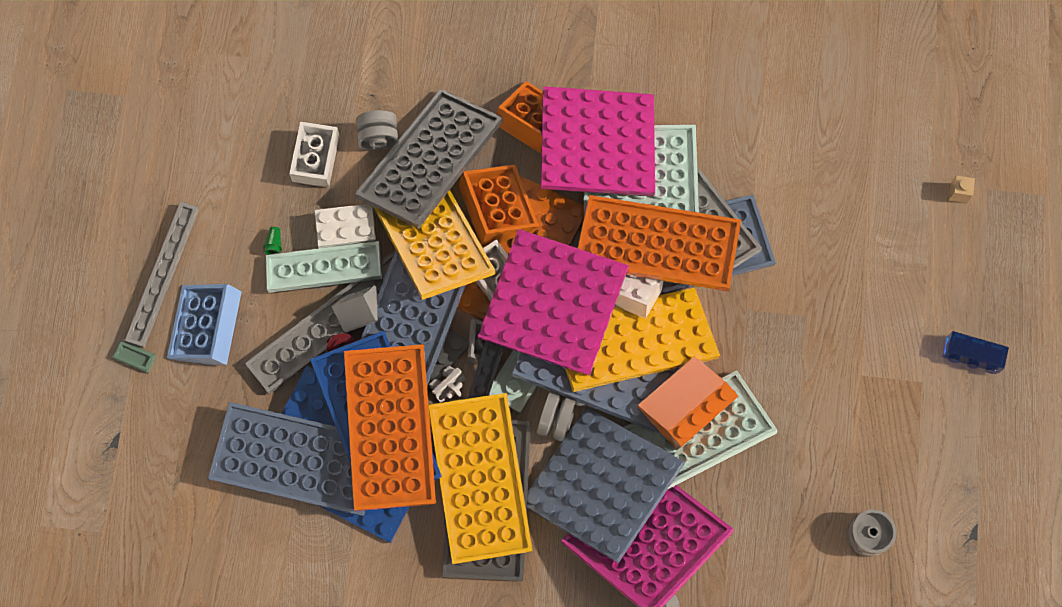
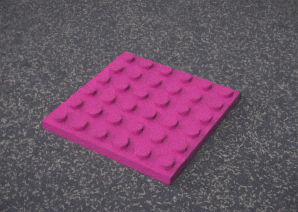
M543 86L541 189L654 196V94Z
M518 229L478 338L590 376L629 265Z
M675 485L666 491L619 563H616L570 534H567L561 541L566 548L637 607H663L733 533V528L679 486Z

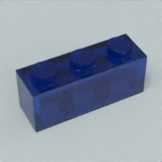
M952 331L947 336L943 357L952 363L961 362L967 364L966 366L969 368L985 369L987 373L997 374L1005 368L1009 347Z

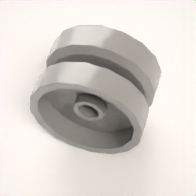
M383 110L368 111L358 115L356 118L358 146L371 151L392 148L398 141L396 115Z
M549 393L539 421L537 434L546 437L549 435L551 427L555 426L552 435L553 439L563 442L573 419L576 400L565 398L561 408H558L559 395Z
M871 509L862 512L850 522L847 528V539L855 552L862 556L873 557L892 547L896 540L897 530L894 521L888 514L881 510Z

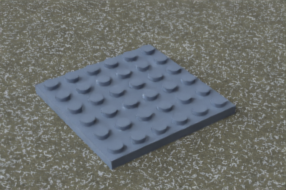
M586 407L527 492V509L616 563H619L684 466V461Z

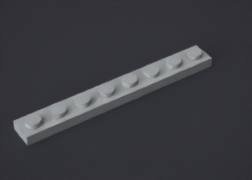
M184 202L179 203L125 338L126 343L145 348L199 212L197 206Z

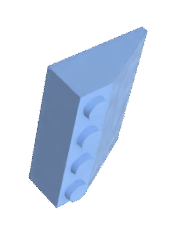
M229 284L182 285L167 359L207 365H227L242 291Z

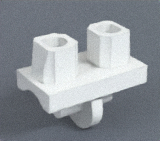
M448 366L442 373L446 379L442 382L434 379L429 384L433 394L440 403L447 397L451 399L454 395L460 398L462 394L459 390L464 386L462 383L466 380L458 367L454 369Z

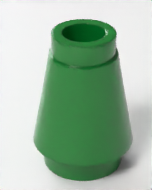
M273 226L269 228L263 245L266 255L279 254L282 251L281 229Z

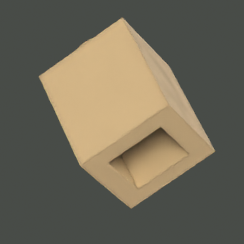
M956 175L950 183L948 201L967 204L973 197L975 178Z

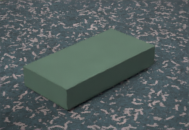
M120 340L112 356L113 359L146 373H149L157 357L153 353Z

